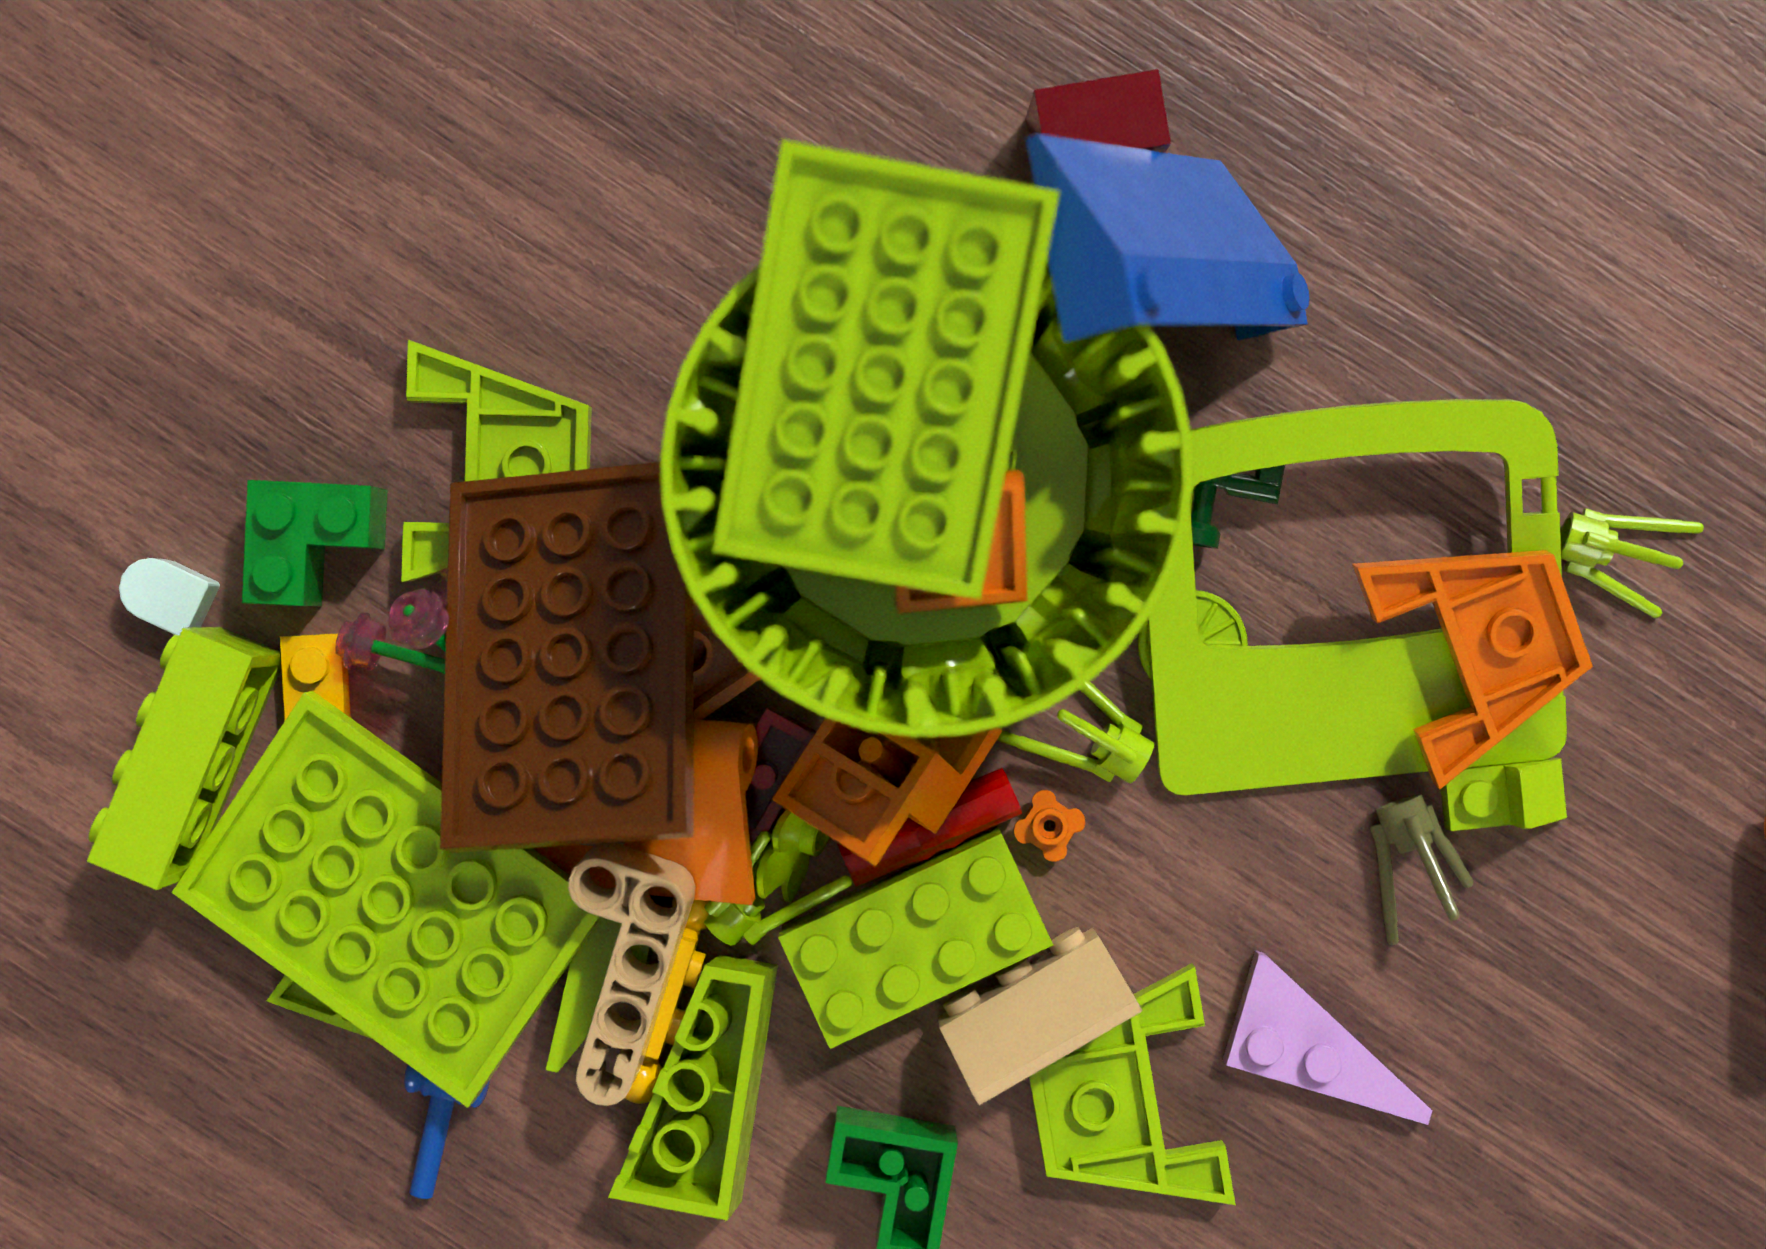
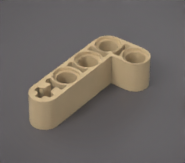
M600 843L588 850L572 871L568 886L571 898L578 907L589 913L622 923L576 1076V1082L582 1095L590 1102L603 1106L617 1104L624 1099L642 1067L694 901L696 888L693 876L680 864L618 843ZM601 866L610 870L615 876L616 887L609 889L597 885L591 878L590 867ZM663 886L671 890L676 897L677 906L665 908L655 904L650 897L649 888ZM637 944L649 946L656 952L659 963L650 965L638 961L633 955L631 946ZM614 1003H630L639 1011L641 1019L631 1021L622 1018L616 1012ZM612 1047L621 1049L613 1069L614 1074L606 1071L607 1061L605 1060Z

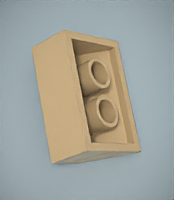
M1075 927L1060 934L1052 940L1053 946L1049 947L1051 952L1032 963L1025 958L1001 969L995 975L999 982L980 993H977L974 987L968 988L943 1004L946 1012L938 1016L939 1028L979 1105L1143 1011L1093 927L1082 933L1079 927Z

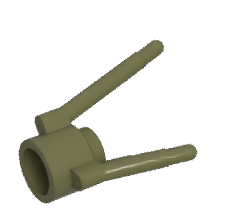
M1422 794L1405 797L1377 808L1376 812L1380 823L1369 828L1377 848L1386 939L1390 945H1396L1399 941L1390 844L1396 845L1399 854L1418 850L1446 915L1452 921H1456L1460 914L1430 844L1433 841L1435 842L1451 870L1454 871L1464 887L1470 888L1473 885V879L1441 828L1433 806H1426Z

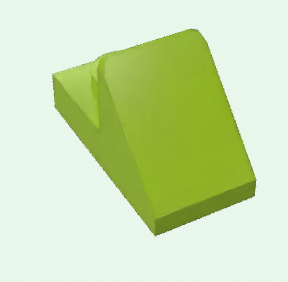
M1561 758L1468 767L1441 788L1444 827L1449 831L1508 825L1521 829H1531L1567 818Z

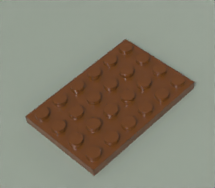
M661 462L450 483L440 849L456 853L694 837L693 597L689 592L672 550L662 504Z

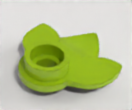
M786 810L778 819L771 835L773 846L766 850L759 861L755 887L758 896L766 899L769 894L781 886L785 901L791 903L807 873L810 855L819 856L824 850L829 837Z

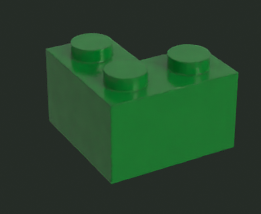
M248 480L242 603L322 606L325 547L385 550L388 490L366 485Z
M837 1105L825 1183L883 1193L876 1228V1249H940L958 1146L956 1128L953 1125Z

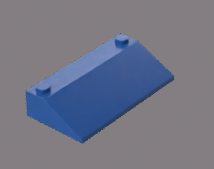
M1039 134L1026 138L1035 187L1060 191L1048 250V260L1063 342H1071L1132 326H1235L1237 340H1246L1308 325L1305 309L1309 306V290L1304 277L1298 272L1296 262L1222 161Z

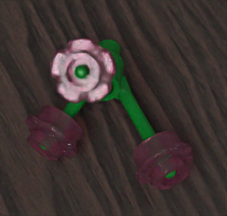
M448 568L439 572L441 581L431 587V594L426 589L407 592L398 597L391 606L388 626L392 629V639L398 644H409L412 648L423 649L435 643L446 653V634L444 632L449 621L446 611ZM361 613L358 616V620L354 622L346 620L340 628L335 652L336 655L343 657L344 667L351 671L356 670L357 667L372 671L378 664L380 657L385 656L445 674L444 658L385 643V624L371 621L369 613Z

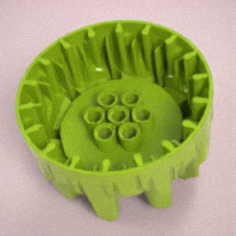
M1047 255L1006 471L1020 470L1024 476L1027 602L897 613L894 599V584L713 552L761 267L760 263L731 289L703 325L681 367L667 410L661 452L662 504L672 550L689 592L715 633L747 668L782 695L824 717L868 731L911 737L951 736L1006 726L1053 706L1088 684L1124 651L1152 615L1173 575L1188 527L1193 490L1192 436L1182 391L1165 349L1150 326H1132L1071 342H1063Z

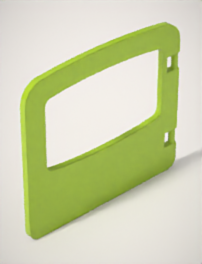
M1451 399L1348 405L1273 414L1190 429L1192 436L1193 488L1199 482L1244 471L1334 458L1440 451L1497 453L1503 460L1505 470L1508 553L1546 550L1554 554L1562 577L1560 512L1557 510L1556 476H1558V445L1553 426L1544 414L1524 402L1504 399ZM1540 478L1542 511L1523 513L1522 480ZM1191 511L1189 512L1187 532L1173 575L1152 615L1147 620L1157 765L1160 780L1164 786L1176 795H1194L1427 772L1428 768L1413 729L1470 707L1442 628L1394 636L1312 644L1265 646L1207 644L1200 639L1198 630ZM1563 691L1469 767L1539 761L1557 755L1564 747L1567 737L1566 697Z

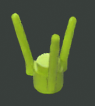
M1584 508L1582 514L1570 512L1560 530L1561 559L1567 560L1564 571L1584 577L1636 609L1643 611L1653 618H1659L1662 610L1658 606L1594 567L1596 564L1607 566L1614 553L1674 569H1680L1683 566V560L1677 556L1618 540V532L1609 528L1699 534L1704 529L1703 524L1676 519L1604 514Z
M1091 682L1079 690L1103 711L1117 727L1108 723L1100 730L1065 709L1058 711L1057 718L1094 742L1091 754L1097 757L1098 760L1006 731H1002L997 739L999 742L1017 747L1018 749L1092 772L1107 782H1110L1116 775L1130 784L1143 771L1154 749V742L1140 734L1143 725L1126 716Z
M762 831L750 846L754 882L756 881V871L762 855L773 846L772 841L769 843L771 835L767 831ZM842 876L762 920L760 912L765 908V903L758 896L756 890L755 900L752 905L709 901L704 906L705 910L709 913L704 924L715 937L730 946L736 945L744 937L751 945H755L767 932L848 888L852 880L849 876Z

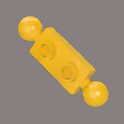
M673 898L672 907L677 906L676 898ZM693 901L642 1067L625 1097L626 1100L632 1103L643 1104L650 1102L653 1095L652 1090L661 1069H663L659 1064L661 1053L666 1043L674 1044V1038L685 1014V1010L677 1008L683 988L687 986L695 989L706 954L695 950L701 930L707 928L704 921L709 913L705 910L704 906L709 901Z

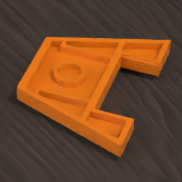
M1546 550L1352 564L1372 620L1377 624L1428 603H1433L1470 705L1468 708L1413 729L1432 782L1439 790L1593 667L1554 554Z

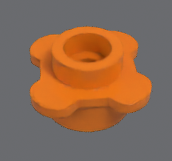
M1041 790L1033 795L1032 806L1027 811L1025 819H1020L1015 823L1014 835L1020 843H1031L1041 849L1043 856L1048 861L1057 862L1067 855L1066 845L1073 834L1084 829L1085 817L1078 808L1068 809L1057 802L1053 792ZM1047 820L1054 821V830L1046 831L1044 823Z

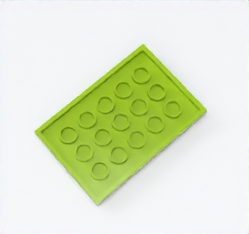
M782 140L713 546L714 553L981 600L1060 191Z
M314 691L304 692L171 893L468 1108L476 1101L592 932L601 916L589 913L578 907L571 898L568 888L570 874L533 848L456 853L440 849L442 783Z

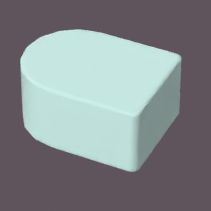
M159 558L138 560L126 569L121 577L119 592L120 599L125 608L133 615L174 635H180L182 628L202 626L220 588V584L177 562Z

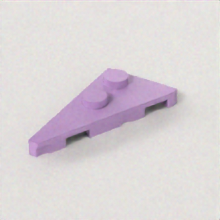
M1255 951L1224 1053L1223 1062L1230 1067L1428 1125L1432 1110L1267 955Z

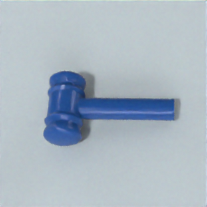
M407 1064L404 1074L405 1090L408 1093L420 1091L424 1097L431 1096L409 1193L417 1198L429 1199L434 1194L454 1102L458 1105L461 1103ZM490 1080L476 1101L470 1105L471 1107L477 1108L482 1104L487 1095Z

